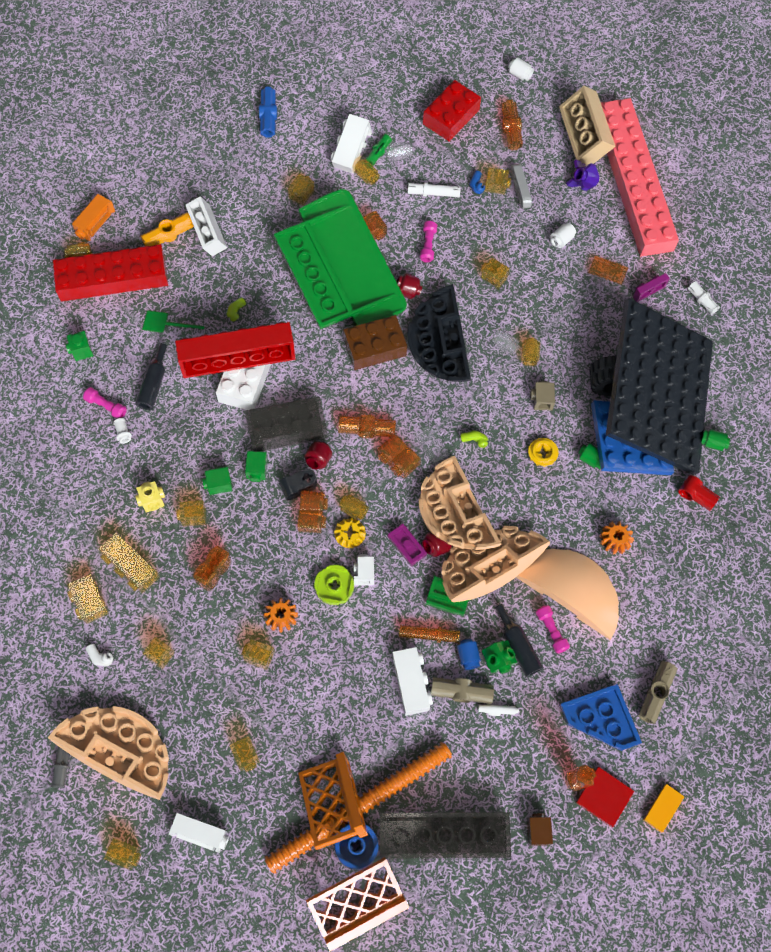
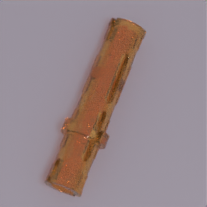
M400 624L399 637L437 641V643L443 641L459 644L460 630Z

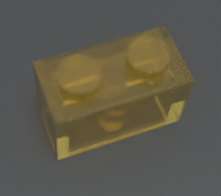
M91 574L68 584L70 591L67 594L71 602L76 603L77 608L74 610L79 620L82 619L88 624L109 614Z

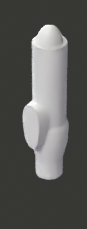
M493 704L478 706V712H485L492 716H500V714L515 715L519 712V709L515 706Z

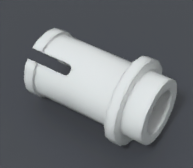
M124 418L116 419L113 424L117 432V440L120 443L129 442L132 434L128 431L126 420Z

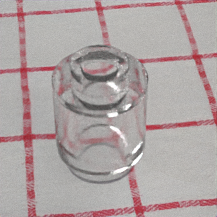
M405 141L391 144L386 149V155L388 160L391 159L392 162L408 159L409 156H412V148L410 143Z
M499 330L492 338L494 346L507 356L510 354L514 355L520 347L518 345L519 341L506 331Z

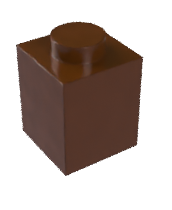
M545 813L532 814V818L527 819L529 846L552 845L551 817H545Z

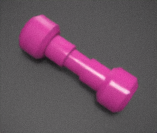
M426 221L423 225L425 243L420 251V259L423 262H431L434 259L432 240L437 232V224L434 221Z
M92 387L87 388L83 393L85 401L105 407L116 419L123 418L127 412L126 406L107 401L99 395L98 390Z
M545 605L537 609L536 615L538 619L544 622L551 634L550 636L554 642L552 646L555 652L560 654L568 650L570 644L566 638L562 637L560 631L557 630L552 618L553 611L551 607Z

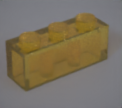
M117 533L99 548L102 554L100 558L107 565L111 563L115 567L113 571L121 579L125 576L129 580L127 584L133 591L139 590L143 594L160 578L157 571Z

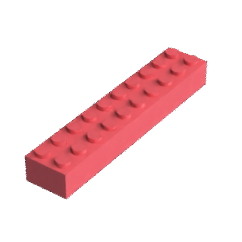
M628 98L602 102L601 105L616 146L607 153L639 255L641 257L672 252L679 239L632 100Z

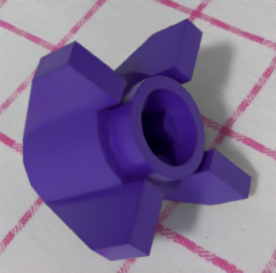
M575 160L576 171L574 172V178L566 183L567 186H581V189L584 191L594 188L599 182V173L596 165L590 163L585 166L581 161Z

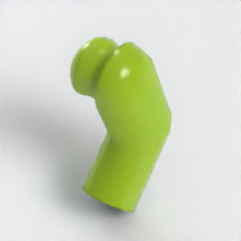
M242 297L228 306L226 315L232 322L239 319L237 312L246 305Z
M477 430L460 434L462 442L474 440L478 442L480 448H485L488 445V437Z

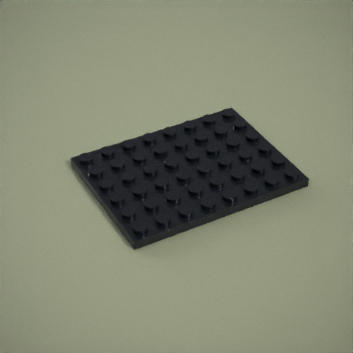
M630 298L624 300L606 436L692 475L699 474L713 341Z

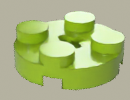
M329 565L320 571L315 578L316 594L326 604H344L353 594L354 579L345 567ZM333 580H336L337 584L340 585L336 590L329 586V583H333Z

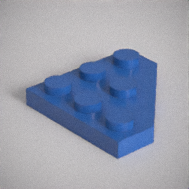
M618 684L560 704L567 725L620 751L642 743Z

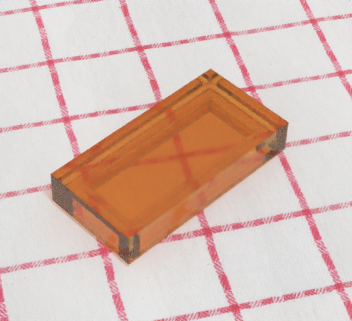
M595 256L588 273L622 285L628 267Z

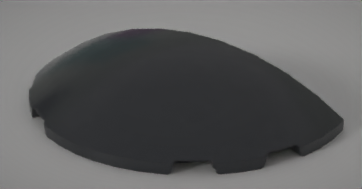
M451 284L434 291L432 297L425 302L422 301L415 309V316L408 326V344L415 361L430 375L451 382L471 381V374L454 285Z

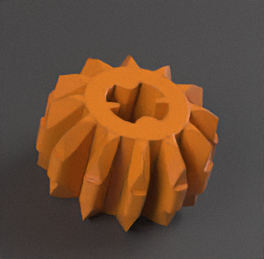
M612 521L609 523V526L603 527L600 538L603 539L601 545H607L606 551H609L611 548L613 555L617 551L623 554L625 549L629 550L631 548L630 543H633L634 538L631 537L633 531L626 530L628 524L623 527L621 526V521H618L616 525Z
M280 597L277 604L275 600H272V606L267 605L265 607L268 611L264 613V618L267 619L266 625H272V631L279 627L280 633L283 632V627H286L288 631L291 630L289 623L296 625L294 618L298 617V612H294L296 606H290L291 601L289 599L283 603V599ZM279 612H282V614L284 613V617H283V618H280V616L278 617V614H277V613H279Z

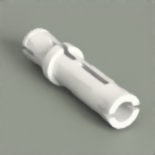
M424 182V184L408 183V194H421L424 197L435 195L459 198L460 186L431 185L428 182Z

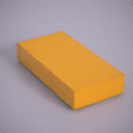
M665 784L643 820L663 833L684 796Z

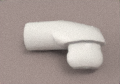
M95 644L85 648L94 665L106 667L112 664L113 655L111 653H99Z

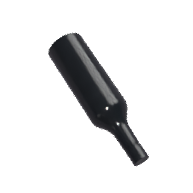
M160 343L155 359L147 365L135 405L141 409L153 410L165 373L163 359L167 345L164 343Z
M503 604L496 606L495 608L504 624V637L513 649L515 658L525 677L541 671L544 667L523 628L511 620Z

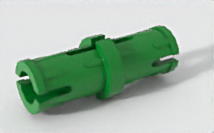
M383 134L379 142L372 147V151L365 159V162L373 167L380 156L385 154V150L392 142V138L387 134Z

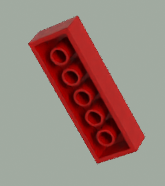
M161 244L53 260L55 290L61 302L169 286L165 255Z
M278 322L268 326L260 325L250 329L241 328L232 332L223 331L213 335L204 334L195 338H182L175 341L178 363L183 378L296 360L290 322Z

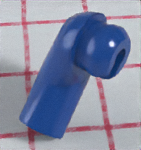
M477 170L474 172L469 185L474 193L481 194L485 190V185L482 186V183L479 182L482 173Z

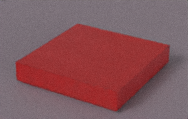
M597 767L576 804L613 828L635 791L600 767Z

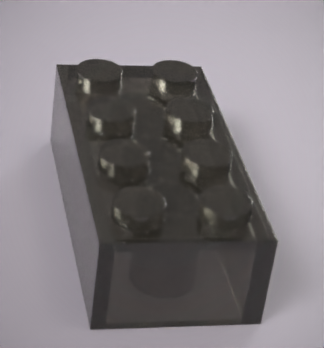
M320 396L245 410L254 452H263L328 439Z

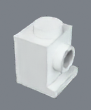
M367 554L358 555V563H354V575H358L354 576V585H374V557H370Z

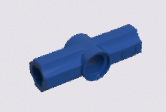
M265 87L261 90V104H259L260 133L265 138L274 136L276 132V90L271 87Z

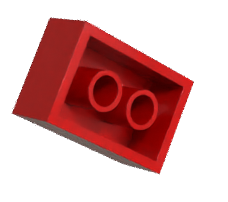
M454 80L424 111L423 125L450 142L480 110L481 96Z

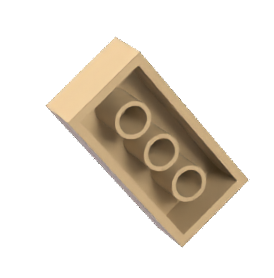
M583 86L559 106L576 160L581 161L585 165L594 164L616 147L597 91Z

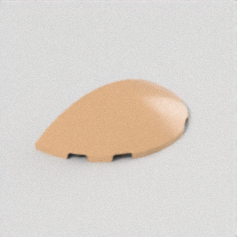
M452 456L435 466V471L429 477L426 476L422 483L419 499L420 514L428 529L436 537L459 548L482 550L501 546V542L486 514L480 509L471 492L469 482L456 457Z
M503 526L500 530H494L501 542V546L482 550L453 546L450 550L451 555L447 561L444 560L442 566L444 590L452 602L471 600L488 594L513 580L528 568L548 547L550 541L532 530L528 533L520 531L516 526Z
M546 549L528 568L516 577L540 594H546L576 614V618L611 640L619 619L618 596L609 576L590 558L571 550Z
M116 706L112 708L92 707L82 710L80 714L71 719H65L48 736V739L92 769L128 788L160 800L168 780V752L165 743L162 742L158 735L157 729L140 714Z

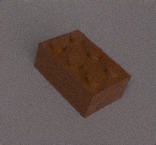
M396 315L343 329L344 342L354 371L407 356V344Z

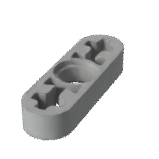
M520 163L511 165V176L521 209L531 208V195L522 165Z

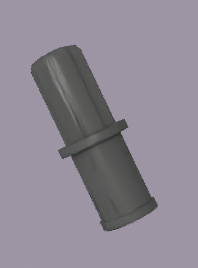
M59 746L55 765H52L54 772L51 787L65 788L67 769L70 768L68 766L69 753Z

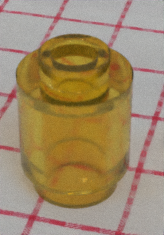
M366 159L356 163L355 173L366 184L373 185L378 181L380 177L378 170Z
M85 242L67 244V248L64 249L65 258L92 254L90 244H85Z
M527 338L522 342L521 360L526 366H536L540 359L541 343L536 338Z
M351 494L348 496L344 495L339 503V506H341L340 511L356 520H363L369 510L366 502Z

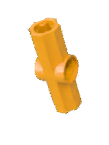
M186 212L172 220H162L159 223V227L141 235V239L145 246L172 242L177 238V235L193 228L194 225L189 213Z

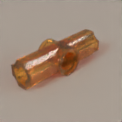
M506 100L501 106L503 115L502 127L503 133H506L508 149L513 151L523 146L521 135L522 121L521 117H518L516 102Z
M361 415L360 417L340 416L338 433L358 434L359 437L368 439L375 436L395 438L396 420L376 419L372 415Z
M582 765L573 771L567 772V780L565 781L567 788L577 792L586 787L593 786V779L596 776L594 768Z

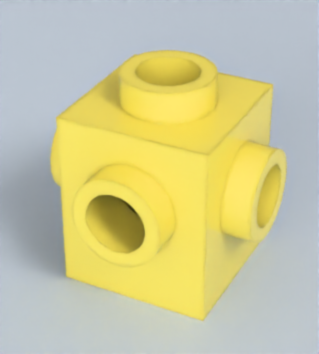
M155 481L145 482L136 488L138 491V495L135 496L139 507L143 506L146 512L155 511L164 506L162 498H165L162 487H157Z

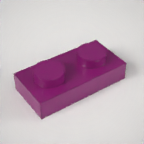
M666 273L661 276L656 275L648 283L638 285L633 295L634 300L639 302L665 288L670 279Z
M401 524L388 534L389 540L411 567L427 556V552L404 524Z

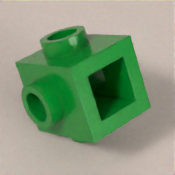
M508 640L496 642L482 650L486 665L491 673H507L512 670L511 666L518 663Z

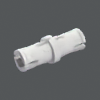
M697 281L687 288L696 297L697 302L702 304L711 315L718 311L720 306L713 301L710 293H706Z

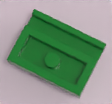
M434 576L425 605L464 617L469 600L452 602L444 590L443 579Z

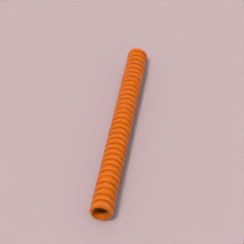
M440 742V746L436 745L433 750H429V753H423V757L419 756L417 761L414 759L412 764L408 763L407 767H402L400 772L397 770L396 774H391L389 779L386 777L384 782L380 781L378 786L374 785V789H368L367 793L363 792V796H358L362 813L365 812L367 814L369 809L373 810L374 806H379L381 801L384 803L386 798L390 799L391 795H396L398 790L402 791L403 787L407 788V784H413V780H419V776L423 777L424 773L428 774L430 772V769L434 770L436 765L440 766L441 762L445 763L447 758L451 759L452 754L447 745ZM340 807V811H338V812H337V811H334V812L341 815V813L343 812L344 808H343V807ZM330 816L325 825L333 828L338 818ZM343 821L338 831H340V828L346 827V824L349 823ZM322 829L318 835L319 841L326 839L330 832ZM305 830L306 833H300V837H294V841H288L287 845L283 844V848H277L275 853L271 852V856H265L264 860L272 873H277L276 870L283 869L282 866L284 865L288 866V862H294V858H300V854H306V850H312L311 847L314 846L311 830Z

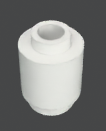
M518 57L512 59L508 66L510 69L509 73L521 80L528 81L534 72L530 64Z
M566 223L550 235L552 245L563 248L574 238L576 234L574 226Z

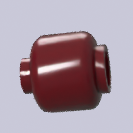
M404 273L402 276L399 275L396 282L403 296L408 299H413L416 295L419 296L423 287L420 285V279L408 273Z
M320 441L313 442L304 455L307 465L315 470L325 468L333 456L329 445Z
M432 532L427 533L423 540L424 550L433 557L449 552L452 545L436 537Z

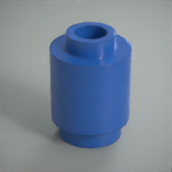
M472 639L460 641L457 650L461 666H464V670L480 667L479 662L481 659L477 642L472 641Z

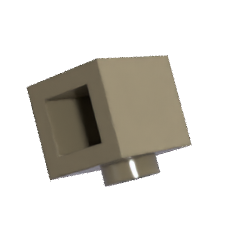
M548 381L535 383L534 389L530 391V400H534V410H553L555 405L554 383Z

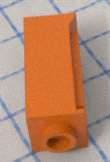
M97 194L72 223L76 236L80 239L85 238L91 241L90 237H93L110 217L111 213L115 212L112 201Z

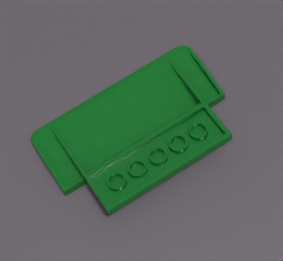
M340 189L299 208L298 213L303 222L274 234V239L320 330L349 317L352 318L355 326L394 315L397 316L405 311L407 302L348 190Z

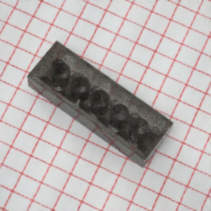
M510 812L380 813V859L384 857L386 860L512 858Z

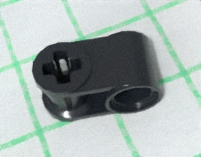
M304 469L279 481L286 500H293L313 491L318 484L316 474L311 469Z

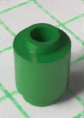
M705 429L701 443L707 448L723 452L724 448L728 449L731 438H728V433Z
M590 443L588 446L583 445L578 453L581 456L580 460L592 468L600 470L598 448Z

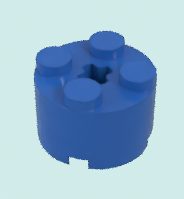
M347 825L346 827L341 829L340 832L350 830V825ZM367 825V836L360 838L356 835L335 843L337 858L349 869H364L371 865L377 856L378 839L374 831ZM357 841H360V846L363 849L353 852L351 844H356Z

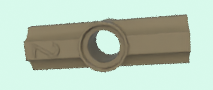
M665 661L660 662L638 714L641 720L651 724L656 723L678 670L674 664ZM654 688L661 690L662 697L655 695Z
M433 677L431 696L451 698L453 701L462 703L473 701L492 704L494 685L473 683L472 680L463 678L451 680Z

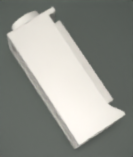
M179 813L176 814L169 832L171 836H176L179 839L212 851L215 850L217 853H220L221 849L224 850L229 839L226 836L227 831Z

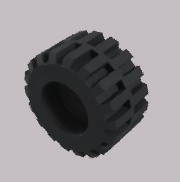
M617 355L603 357L591 363L589 367L591 390L595 394L611 396Z

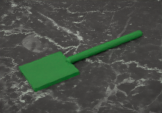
M147 311L142 330L164 333L165 325L204 329L205 327L202 325L166 322L168 313Z

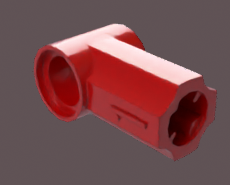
M689 475L678 490L680 496L689 501L694 500L709 511L712 510L720 496L703 486V482L693 475Z

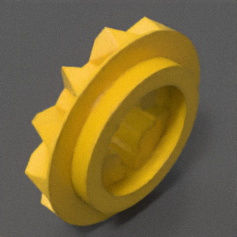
M538 438L530 444L528 454L530 461H533L536 466L546 467L552 465L557 460L559 451L557 445L552 440ZM542 446L544 452H548L545 455V458L542 457V454H538L541 451Z
M352 517L337 523L334 530L336 541L345 548L359 546L364 541L366 535L365 527L362 523ZM350 526H352V531L356 533L352 534L350 540H348V534L344 532L348 531Z

